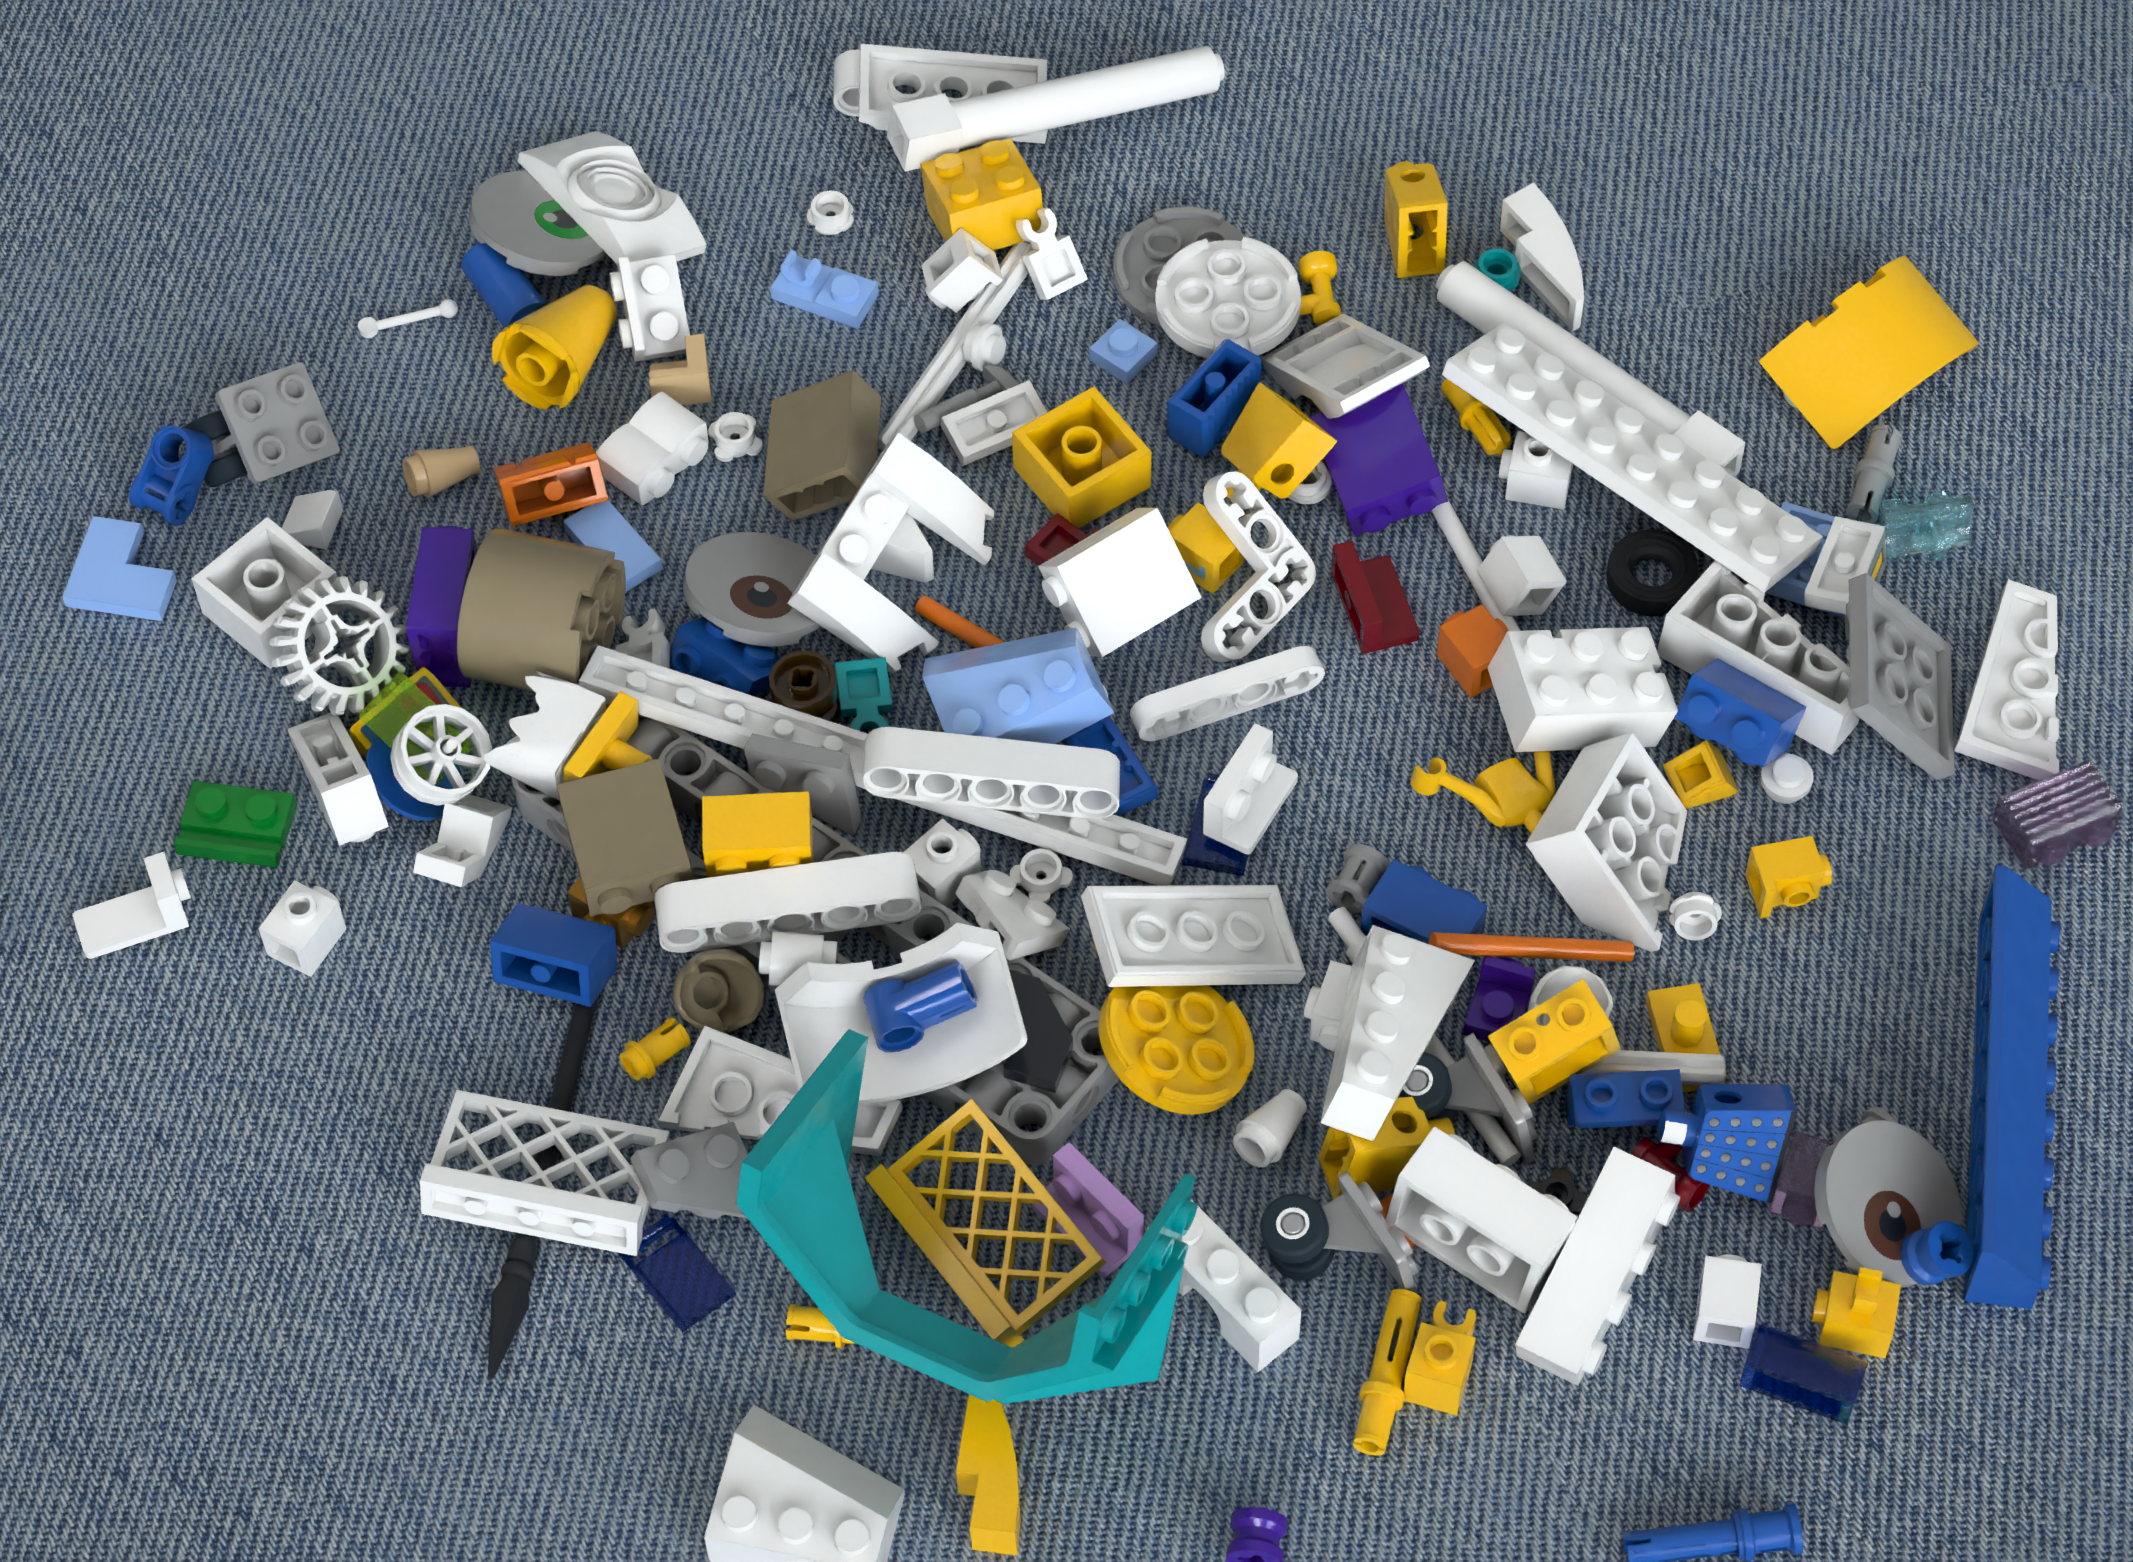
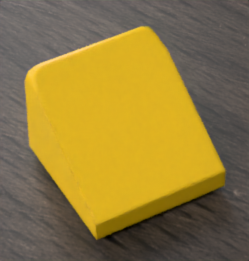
M1708 740L1699 743L1662 765L1675 794L1686 809L1731 797L1739 792L1722 753Z

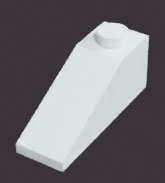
M328 713L287 729L324 816L339 845L348 842L365 841L371 838L377 831L389 827L371 774L339 716Z

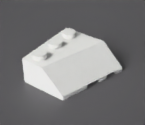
M1631 732L1583 747L1526 842V846L1582 924L1623 941H1632L1633 945L1647 951L1654 952L1660 950L1663 934L1656 929L1659 912L1668 910L1671 893L1665 888L1668 867L1677 864L1687 810L1634 733Z
M753 1404L734 1432L704 1539L709 1562H887L905 1491L903 1488Z

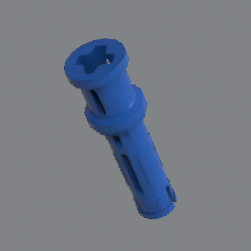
M1794 1502L1785 1503L1781 1510L1748 1513L1746 1508L1736 1509V1512L1731 1513L1730 1519L1638 1531L1626 1530L1622 1534L1624 1554H1628L1626 1562H1674L1736 1554L1738 1559H1743L1745 1562L1753 1561L1755 1554L1785 1550H1789L1792 1555L1803 1553L1801 1522L1797 1506Z

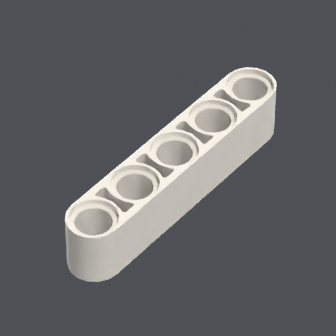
M880 727L868 733L865 739L862 782L868 792L884 798L1086 819H1103L1116 813L1119 808L1120 761L1113 753L1096 748L897 727Z
M887 852L675 882L659 888L654 896L660 945L663 949L675 953L771 941L773 931L820 934L897 923L915 917L922 907L914 860L912 856L902 852Z

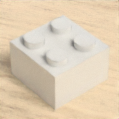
M266 517L192 578V582L202 613L271 669L273 667L272 660L283 656L282 648H274L269 644L271 638L284 636V632L273 625L275 618L280 616L289 617L282 606L283 603L288 599L299 601L297 590L306 585L314 590L315 581L321 578H327L333 586L337 574L316 555ZM326 605L332 616L344 608L337 605ZM311 620L306 629L305 640L313 634L310 628L313 625Z

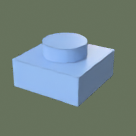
M1119 319L1089 348V360L1125 384H1128L1158 355V342L1122 319Z

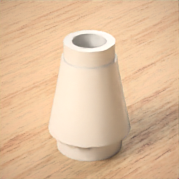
M1284 1089L1239 1122L1236 1127L1237 1134L1233 1138V1145L1237 1153L1246 1162L1256 1167H1266L1269 1163L1279 1161L1302 1116L1307 1112V1105L1303 1098L1292 1090Z

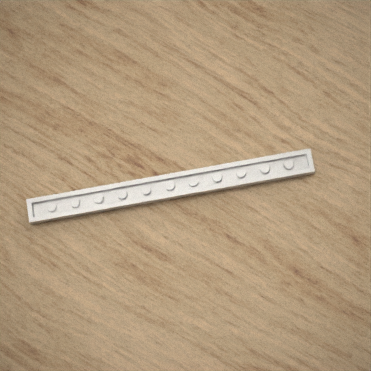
M599 645L579 679V686L604 696L606 704L610 705L618 693L622 691L638 700L639 715L742 749L745 748L753 733L847 753L850 756L855 786L865 789L862 782L867 733ZM897 799L1157 886L1172 884L1187 842L1186 838L1116 815L1103 819H1086Z

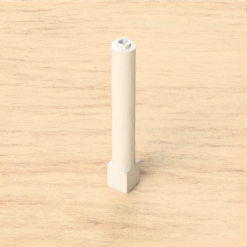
M1203 46L949 102L945 93L893 104L887 138L904 172L919 169L921 168L920 163L937 159L943 154L958 153L959 149L982 145L989 141H1000L1214 93L1219 89L1220 81L1224 79V65L1217 53L1214 54L1210 47Z
M1466 261L1460 262L1456 266L1453 264L1449 265L1440 274L1436 282L1438 302L1484 334L1502 322L1510 328L1518 330L1525 338L1549 354L1557 356L1564 364L1588 380L1599 384L1603 390L1627 406L1638 410L1645 418L1669 434L1677 436L1684 444L1708 460L1719 464L1732 476L1735 477L1740 472L1745 442L1698 410L1692 416H1689Z

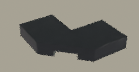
M1009 969L1027 1034V1042L1024 1047L1007 1058L1003 1068L1004 1078L1056 1093L1073 1049V1037L1040 978Z

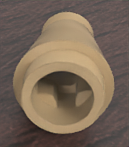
M472 445L462 448L414 450L411 457L404 458L402 461L405 481L414 497L424 495L426 498H430L452 485L480 473L479 458Z

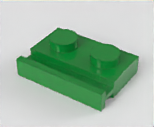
M193 780L180 821L181 830L173 843L177 855L278 868L280 852L285 847L297 807L295 795L293 793Z

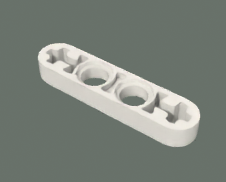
M1294 647L1150 694L1134 704L1130 710V717L1140 739L1144 741H1157L1309 691L1322 681L1325 671L1312 647Z

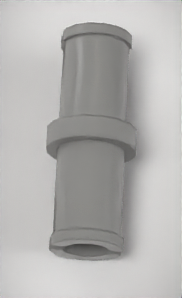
M1877 425L1871 429L1870 440L1864 459L1860 460L1856 465L1854 478L1857 482L1846 510L1847 516L1852 520H1856L1859 509L1864 508L1860 521L1870 524L1875 523L1879 516V509L1885 489L1892 486L1895 477V471L1892 466L1902 441V434L1894 428L1890 439L1885 441L1889 429L1888 425Z

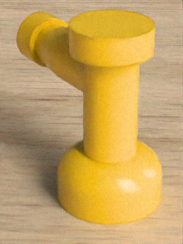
M1314 251L1304 255L1298 262L1299 274L1304 282L1312 285L1313 294L1301 296L1300 315L1312 314L1314 323L1321 326L1342 314L1340 305L1334 302L1330 282L1336 276L1338 270L1336 257L1328 251Z

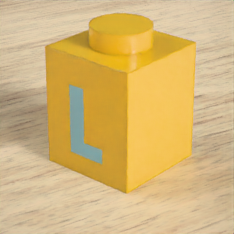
M1198 502L1185 515H1178L1169 524L1168 530L1193 581L1213 594L1244 563V556L1210 515L1207 508Z

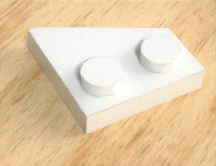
M987 870L963 877L955 894L964 906L975 915V920L981 928L994 930L996 927L1005 939L1002 946L1005 957L1008 960L1062 945L1070 928L1055 918L1056 913L1050 906L1041 901L1030 899L1015 888L1016 882L1010 876L997 870Z

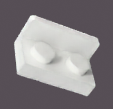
M675 255L629 262L628 256L618 257V272L610 273V283L614 302L623 301L626 319L618 320L623 349L632 347L634 362L686 354L685 336L690 335Z
M1254 723L1204 799L1203 834L1244 854L1252 853L1298 779L1296 771L1276 762L1277 756L1272 754L1273 731Z

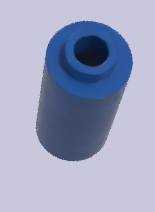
M478 243L465 254L461 264L462 271L504 328L547 305L522 270L506 263L507 257L491 248L487 243Z

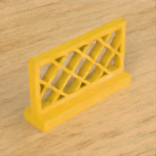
M973 1099L969 1100L888 1169L880 1164L865 1177L866 1181L988 1335L1013 1348L1025 1341L1021 1335L1024 1331L1106 1264L1105 1260ZM975 1119L983 1129L980 1153L954 1151L956 1133L971 1120ZM992 1141L1002 1154L991 1153ZM944 1144L943 1151L937 1150L941 1145ZM923 1160L941 1161L938 1188L916 1187L907 1174ZM952 1161L979 1163L975 1190L948 1189ZM989 1163L1011 1164L1015 1168L1013 1192L986 1191ZM1024 1182L1028 1184L1035 1194L1023 1193ZM925 1198H936L935 1209ZM947 1199L973 1200L970 1228L948 1227L945 1224L944 1216ZM984 1201L1011 1202L1007 1230L980 1229ZM1022 1203L1044 1204L1046 1206L1048 1215L1045 1233L1018 1231ZM1057 1221L1068 1234L1056 1233ZM957 1238H968L967 1250ZM979 1239L1006 1240L1002 1269L984 1268L977 1264L976 1257ZM1017 1241L1044 1243L1040 1271L1013 1269ZM1054 1243L1077 1245L1087 1257L1069 1273L1051 1272ZM989 1278L1001 1279L999 1290ZM1011 1279L1039 1281L1036 1300L1018 1315L1008 1303ZM1049 1282H1057L1048 1290Z

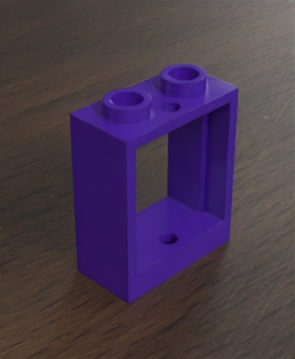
M443 526L441 528L422 527L406 622V632L416 672L425 667L433 673L444 687L470 688L472 679L463 676L458 663L457 632L465 585L478 551L473 529H463L456 526Z

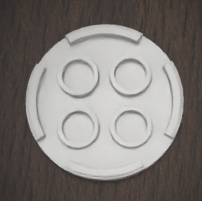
M1243 237L1242 241L1222 240L1208 242L1207 239H1202L1182 248L1162 268L1157 279L1156 313L1166 334L1177 345L1195 355L1208 358L1224 339H1230L1258 356L1279 345L1291 333L1298 321L1301 310V290L1298 274L1283 254L1261 241Z

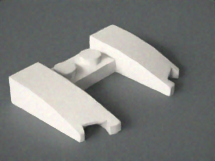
M899 432L885 446L787 602L793 608L868 658L886 657L887 670L892 674L901 669L898 660L899 656L917 646L925 656L932 652L939 643L938 640L898 606L864 581L904 514L907 513L982 565H986L992 556V547L983 545L985 520L994 518V510L963 481Z

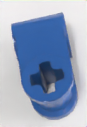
M173 425L159 429L153 436L140 472L131 485L129 492L131 505L139 509L148 507L162 514L165 521L173 526H178L185 522L194 509L198 491L208 467L213 461L214 448L210 438L203 432ZM185 441L186 451L180 460L179 447Z

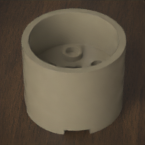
M497 527L491 530L484 538L473 560L460 608L457 655L463 676L473 680L534 692L526 684L525 676L541 677L536 672L538 671L578 685L579 679L597 646L610 649L614 638L615 625L622 624L626 590L624 561L615 560V552L504 528Z

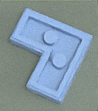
M609 501L586 506L563 520L565 532L576 544L615 552L614 559L624 561L626 575L625 593L663 570L661 558Z
M93 516L62 597L66 607L163 621L177 579L173 570L133 565L144 534L141 523Z

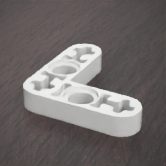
M1236 471L1214 476L1207 482L1203 492L1204 505L1208 512L1255 570V573L1221 607L1202 630V647L1206 654L1217 662L1233 661L1246 656L1309 591L1316 576L1315 565L1305 549L1250 479ZM1227 487H1231L1234 491L1230 498L1233 504L1227 505L1224 501L1228 494L1225 489ZM1249 508L1251 513L1245 515L1243 510ZM1255 521L1265 525L1268 531V543L1264 548L1254 544L1251 538V526ZM1292 564L1295 568L1291 574L1294 581L1283 583L1277 588L1272 583L1280 582L1288 574L1289 570L1286 565ZM1254 592L1261 593L1267 601L1268 610L1263 619L1254 616L1250 609V598ZM1239 624L1244 626L1245 628L1238 629L1230 637L1229 643L1231 647L1225 648L1222 644L1226 637L1223 630L1235 628Z

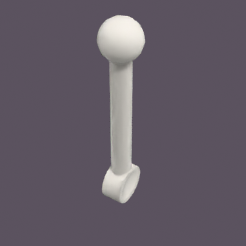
M445 299L440 303V306L376 321L374 318L365 317L359 321L358 329L362 337L372 338L381 329L440 315L452 318L458 312V305L451 299Z

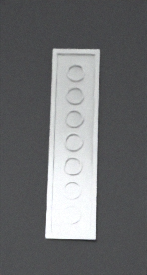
M1503 322L1449 358L1446 362L1442 376L1763 593L1817 551L1823 536L1807 526L1803 520L1792 516L1765 498L1761 492L1750 488L1726 472L1719 464L1708 460L1684 444L1680 438L1669 434L1645 418L1638 410L1627 406L1603 390L1599 384L1588 380L1564 364L1560 358L1549 354L1525 338L1521 332L1510 328Z

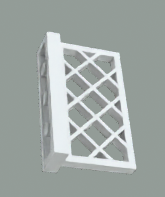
M456 1090L431 1164H425L420 1179L421 1214L637 1256L642 1241V1227L649 1208V1202L633 1164L629 1165L619 1150L633 1143L653 1146L669 1141V1131ZM466 1110L486 1114L493 1123L469 1134L461 1123V1119ZM525 1123L540 1125L546 1134L522 1144L512 1129ZM583 1133L593 1135L599 1144L576 1155L566 1139ZM502 1134L512 1150L488 1160L478 1145ZM555 1145L566 1160L542 1171L532 1155ZM465 1151H468L479 1165L468 1171L445 1167L448 1159ZM605 1156H609L619 1171L596 1182L585 1166ZM521 1161L532 1177L519 1182L501 1178L497 1172ZM575 1171L586 1186L576 1192L555 1189L551 1182ZM628 1182L638 1197L636 1203L631 1204L610 1200L605 1193Z

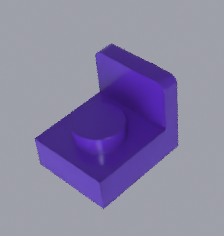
M1484 956L1479 981L1464 1023L1463 1035L1468 1036L1474 1033L1477 1039L1490 1042L1488 1038L1490 1034L1527 1013L1530 997L1533 993L1536 971L1513 958L1502 957L1498 959Z

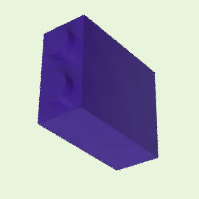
M1403 383L1338 418L1328 419L1323 413L1310 417L1337 440L1336 444L1323 459L1331 475L1354 537L1366 532L1380 531L1392 522L1413 514L1421 515L1428 513L1437 505L1448 502L1441 475Z

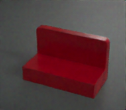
M1353 541L1333 545L1331 575L1362 654L1417 641L1419 639V628L1391 558L1389 556H1381L1360 561Z

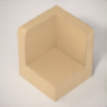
M704 334L685 336L687 360L653 363L650 365L649 383L652 397L660 392H664L681 405L712 402Z

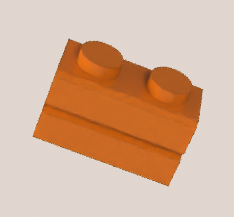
M590 442L521 460L520 465H516L513 462L493 468L505 513L511 527L608 501L597 454Z

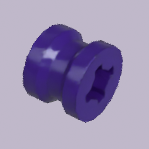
M1244 1507L1236 1509L1232 1512L1230 1529L1235 1533L1234 1541L1227 1546L1226 1561L1283 1562L1284 1552L1279 1547L1280 1540L1287 1534L1288 1520L1286 1517L1266 1508Z

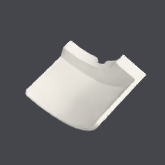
M956 923L934 939L900 953L902 963L875 970L872 961L848 964H824L806 961L775 989L798 1089H801L848 1029L868 1037L858 1104L897 1100L944 1088L991 1068L1024 1047L1027 1042V1034L999 932ZM959 961L965 968L974 986L978 999L976 1001L977 1007L923 1030V1039L909 1049L899 1052H884L878 1049L864 1004V994L878 983L888 980H903L908 983Z

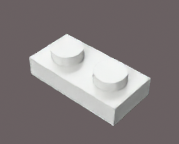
M1028 380L943 416L940 426L961 465L965 466L1011 446L1013 431L1042 416L1047 411L1032 383Z

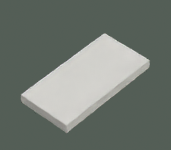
M1277 885L1087 886L1081 895L1108 987L1299 984L1306 975Z

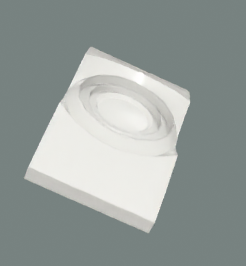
M594 131L519 152L518 163L616 264L618 257L628 256L629 262L675 255L676 261H680L705 252L707 244L679 194L658 188L644 172L632 147L620 140Z
M1344 313L1261 357L1264 368L1294 400L1300 395L1308 397L1328 419L1338 418L1430 367L1424 354Z

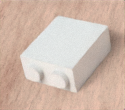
M1136 508L1038 566L1045 579L1042 581V588L1046 597L1052 605L1059 607L1067 623L1064 630L1077 628L1090 656L1103 657L1202 598L1158 508Z

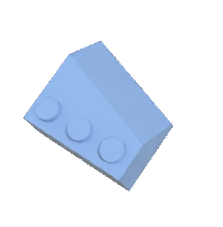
M1077 628L926 658L924 662L922 678L945 733L1056 744L1114 713L1083 638Z

